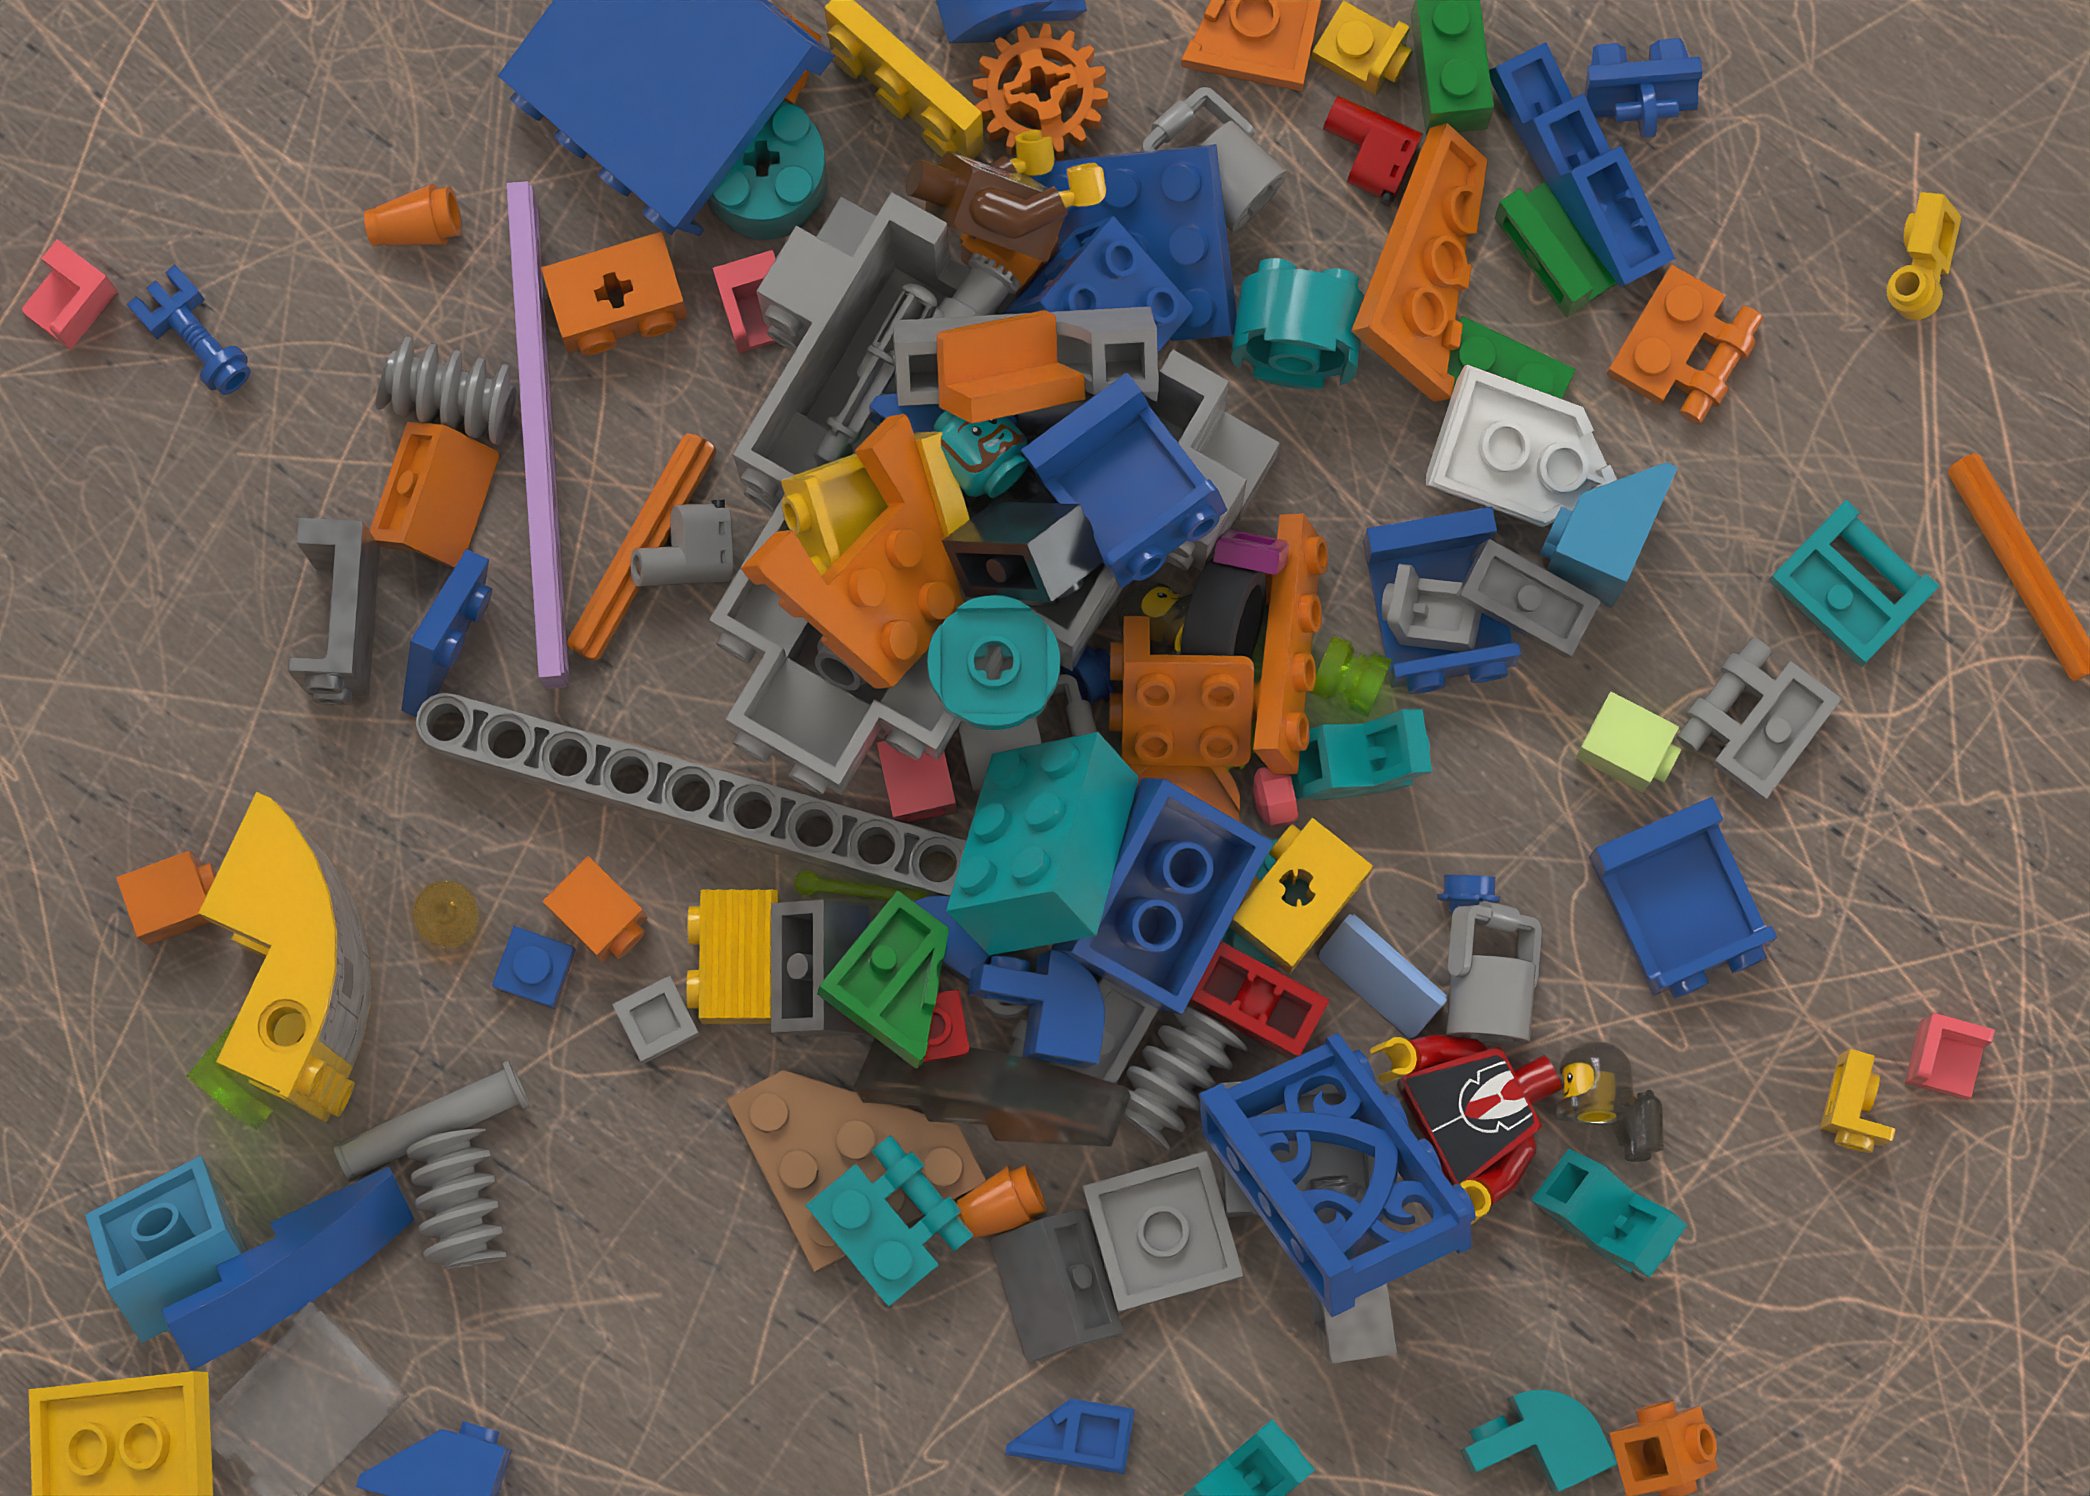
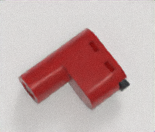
M1337 96L1326 118L1323 130L1361 146L1346 183L1381 198L1380 202L1383 205L1391 206L1419 147L1423 132Z

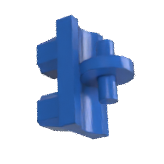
M1681 38L1658 40L1650 45L1649 61L1628 62L1625 47L1618 43L1596 45L1593 47L1591 65L1587 66L1585 97L1595 118L1615 116L1616 122L1637 120L1641 138L1655 137L1657 119L1679 117V111L1698 109L1699 81L1702 79L1703 73L1700 57H1689Z

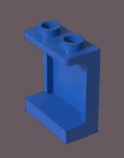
M1125 373L1021 449L1034 474L1057 503L1081 505L1084 515L1093 527L1094 539L1104 560L1103 564L1121 588L1132 580L1140 581L1153 575L1165 563L1166 555L1187 540L1193 542L1205 537L1217 526L1220 516L1228 511L1219 490L1210 479L1207 480L1171 435L1150 408L1143 392L1128 373Z
M1713 796L1600 845L1589 856L1653 996L1666 990H1670L1674 999L1692 993L1709 984L1705 973L1725 964L1729 965L1732 974L1751 967L1768 958L1763 948L1770 945L1777 938L1772 926L1766 928L1719 828L1723 817Z

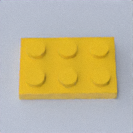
M831 0L824 7L828 30L826 35L832 48L830 52L835 55L833 61L846 74L854 79H857L860 74L867 78L879 89L875 95L880 103L897 118L903 119L906 115H909L925 129L921 133L922 138L942 158L947 151L973 159L984 149L982 112L854 0Z
M190 1371L28 1389L32 1496H213L208 1372Z

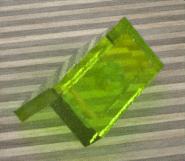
M235 1018L186 1077L237 1119L257 1130L273 1109L235 1079L237 1073L224 1068L216 1062L235 1023Z

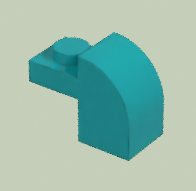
M1402 709L1364 724H1323L1309 729L1307 749L1300 751L1298 774H1290L1296 801L1343 799L1394 791L1412 786V779L1431 773L1430 742L1426 734L1423 709Z
M1569 1148L1531 1199L1534 1204L1562 1228L1601 1257L1629 1274L1632 1270H1635L1649 1278L1659 1264L1668 1258L1675 1242L1688 1226L1671 1210L1633 1192L1604 1165Z
M1530 1390L1507 1398L1518 1422L1509 1426L1505 1416L1502 1415L1468 1431L1474 1443L1460 1450L1472 1474L1530 1447L1552 1494L1617 1465V1460L1603 1431L1591 1412L1572 1397L1551 1390Z
M1272 1419L1183 1496H1285L1314 1472L1315 1469L1302 1455L1296 1442L1285 1435Z

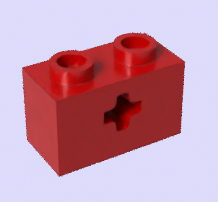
M1221 941L1188 1005L1292 1060L1303 1052L1330 999Z

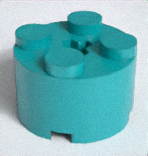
M782 101L707 200L714 213L724 223L732 227V230L742 236L757 240H773L789 236L796 226L799 228L803 227V223L816 210L818 211L823 203L828 186L824 147L818 130L806 112L796 105ZM758 163H771L768 169V176L760 177L756 175L755 170L758 167Z
M1269 258L1261 260L1258 272L1245 278L1241 284L1231 352L1233 364L1240 369L1242 360L1254 366V378L1288 388L1323 389L1324 378L1341 375L1339 386L1352 381L1357 373L1361 339L1352 333L1351 330L1365 296L1358 289L1359 277L1345 269L1332 268L1321 273L1297 269L1295 264L1284 259Z

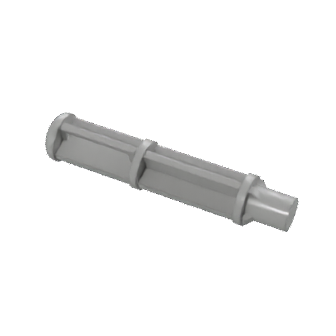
M906 283L902 287L900 296L873 343L868 346L867 353L856 371L860 378L840 415L830 416L825 422L827 433L815 452L818 456L829 462L839 460L849 445L855 444L860 440L861 433L871 417L869 405L876 396L884 395L895 375L893 323L882 342H879L906 296L907 298L894 320L919 319L925 307L927 308L920 319L928 318L932 309L937 305V299L927 288L915 283Z

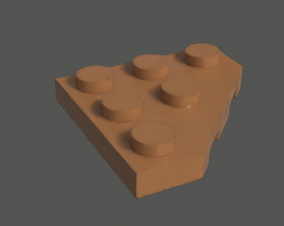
M782 1070L726 1099L815 1273L847 1256L805 1205L855 1164L873 1184L887 1170L871 1151L888 1136L892 1135L907 1154L913 1151L925 1165L921 1172L944 1200L950 1196L955 1201L986 1181L963 1134L955 1123L786 1070ZM901 1187L885 1199L906 1225L925 1217Z

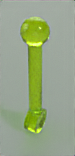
M809 870L801 871L794 880L796 891L802 895H811L817 890L890 900L898 890L912 901L927 896L925 893L909 888L897 889L822 879Z

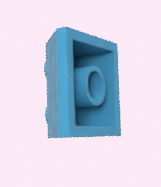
M1665 462L1581 493L1573 511L1561 506L1539 554L1550 559L1546 570L1601 600V603L1613 608L1629 579L1678 467Z
M201 1155L85 1214L107 1291L141 1343L162 1332L170 1331L162 1309L222 1281L216 1266L248 1251L247 1245Z

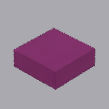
M1230 529L1217 540L1213 562L1276 575L1286 566L1290 544L1286 540Z

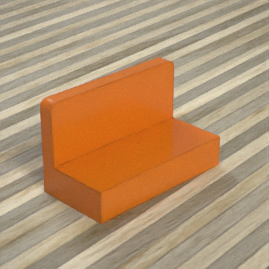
M1043 310L943 330L937 334L939 408L970 423L1085 400L1084 374L1057 361L1056 316L1051 312Z
M407 422L369 530L377 544L387 549L415 551L447 567L455 568L465 550H468L499 460V452L443 424Z

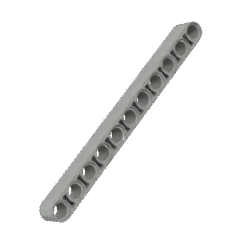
M440 693L431 696L422 703L417 712L416 727L419 736L433 754L442 759L922 897L951 896L966 840L456 694ZM450 712L462 715L465 721L460 735L449 741H440L434 738L433 725L440 716ZM508 730H518L524 733L526 737L525 746L516 757L506 759L494 755V742L501 733ZM570 747L584 750L587 753V763L578 774L562 776L555 772V759L561 751ZM629 765H640L649 772L645 787L633 794L618 791L615 788V778L619 771ZM698 782L710 789V798L707 804L700 810L693 812L679 808L676 805V795L685 784ZM750 800H762L772 808L769 821L757 829H747L737 822V813L740 807ZM813 817L824 818L833 825V834L830 840L818 847L807 846L798 839V830L802 823ZM884 835L892 840L895 844V851L888 861L876 865L870 864L860 857L859 848L862 842L869 836ZM935 852H943L952 856L957 864L953 876L943 882H932L926 879L920 871L923 860Z

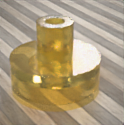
M453 881L432 883L419 893L414 902V924L420 934L436 946L455 947L463 944L472 937L479 924L480 912L478 904L473 895L459 883ZM443 908H448L445 915H440Z

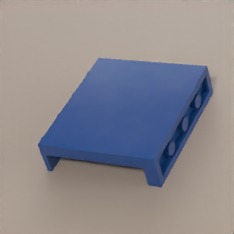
M553 0L498 74V77L515 91L510 100L519 109L538 121L545 116L559 128L554 134V138L562 146L582 159L589 154L603 167L598 172V176L605 183L626 197L633 192L643 200L647 206L642 213L653 224L670 235H673L676 229L700 236L704 228L694 220L695 216L805 70L821 76L835 55L769 0Z

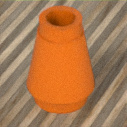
M431 183L380 204L376 208L367 209L364 212L366 233L373 247L379 245H446L450 237L459 236L462 231L459 205L455 193L450 186L437 188L434 183Z
M1027 1164L1014 1170L1010 1165L1006 1166L956 1202L962 1210L958 1216L973 1233V1239L1019 1228L1034 1222L1036 1216L1047 1212L1042 1191Z

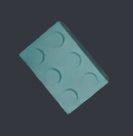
M1099 732L992 753L946 910L988 955L1097 936L1139 780L1135 772Z

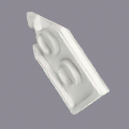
M1465 365L1457 378L1426 473V486L1484 507L1492 506L1495 511L1540 527H1545L1555 521L1561 506L1573 511L1581 493L1616 481L1617 478L1611 465L1606 464L1592 434L1594 429L1583 407L1470 365Z

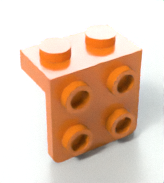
M1124 616L1123 642H1110V680H1122V693L1109 694V731L1122 732V759L1126 764L1233 767L1247 764L1251 755L1254 665L1252 660L1245 656L1150 655L1149 616Z

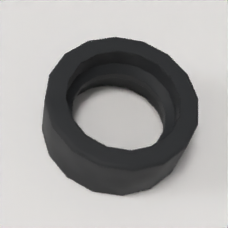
M1212 558L1199 575L1189 601L1183 626L1180 655L1245 656L1251 659L1257 644L1266 602L1265 573L1213 562L1214 558Z

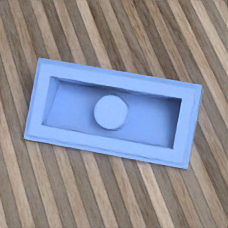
M1355 914L1347 916L1320 950L1319 960L1407 1038H1415L1447 1001V995Z

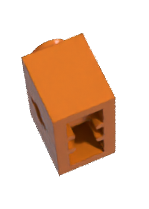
M662 231L541 267L561 337L568 354L579 350L581 355L584 356L603 353L617 345L616 339L638 332H640L642 337L646 338L659 336L674 330L677 327L676 321L688 318ZM613 289H620L624 296L625 305L613 309L608 292Z

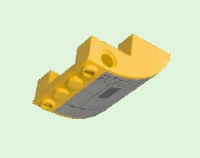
M256 792L198 912L209 922L233 932L231 940L241 948L265 958L216 1062L224 1068L250 1079L248 1083L255 1088L299 1107L317 1120L327 1123L331 1114L337 1117L342 1114L352 1095L355 1082L348 1079L363 1042L371 1004V961L365 928L350 889L330 858L276 801Z

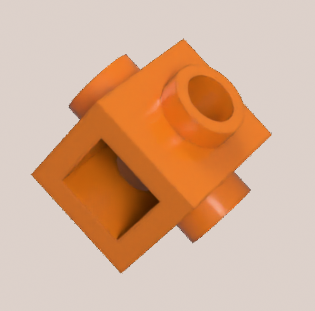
M1674 1400L1644 1406L1635 1410L1638 1421L1609 1433L1626 1496H1636L1658 1491L1659 1496L1688 1495L1698 1491L1697 1479L1718 1470L1715 1459L1717 1453L1716 1438L1711 1427L1705 1423L1701 1406L1676 1411Z

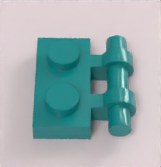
M892 1135L888 1136L871 1151L887 1170L873 1184L855 1164L805 1205L888 1307L939 1265L923 1246L932 1236L938 1232L953 1252L974 1236L958 1216L962 1212L960 1207L950 1196L944 1200L921 1172V1169L925 1166L913 1151L907 1154ZM900 1187L925 1216L911 1229L908 1228L885 1200Z

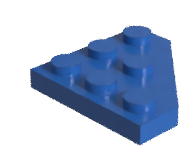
M1216 144L1054 160V165L1050 172L1032 176V179L1048 189L1055 186L1057 191L1060 192L1070 189L1067 176L1068 168L1086 163H1096L1099 167H1102L1106 184L1105 197L1100 203L1095 205L1068 207V215L1065 216L1057 236L1059 238V245L1061 246L1076 228L1114 216L1192 304L1193 310L1191 314L1170 337L1171 341L1234 335L1237 311Z

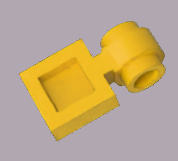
M1920 192L1916 213H1910L1905 223L1904 245L1908 254L1913 258L1912 265L1901 267L1891 276L1887 284V297L1891 305L1906 319L1921 320L1927 318L1938 309L1942 301L1943 291L1940 285V275L1949 274L1962 218L1944 194Z

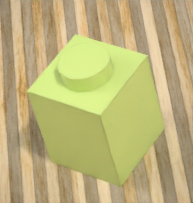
M1610 691L1575 758L1644 793L1653 778L1664 783L1674 766L1681 748L1671 744L1679 726Z

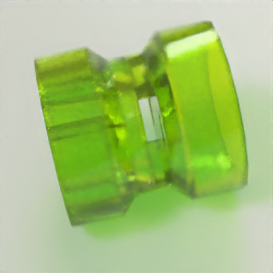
M1333 635L1316 673L1314 688L1309 693L1324 700L1334 698L1337 692L1343 694L1341 700L1347 702L1350 711L1368 718L1393 659L1377 652L1368 655L1360 653L1359 657L1356 658L1353 656L1355 649L1352 642Z

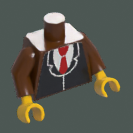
M1038 130L1025 131L1015 136L1017 158L1011 160L1006 156H1002L991 163H985L947 151L940 165L923 159H918L914 162L907 176L906 193L908 196L926 201L925 211L943 220L950 228L1047 263L1063 220L1068 215V207L1098 204L1106 194L1104 171L1096 163L1080 164L1068 168L1069 190L1058 192L1055 186L1048 189L1030 178L1029 176L1047 174L1054 165L1052 137L1042 138V133Z

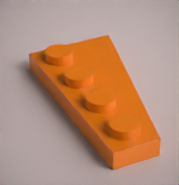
M1448 123L1432 127L1428 131L1351 330L1352 333L1433 402L1451 399L1455 377L1447 374L1450 351L1460 347L1463 323L1455 320L1459 291L1469 288L1472 265L1468 264L1465 251L1468 236L1477 233L1488 161L1484 155Z

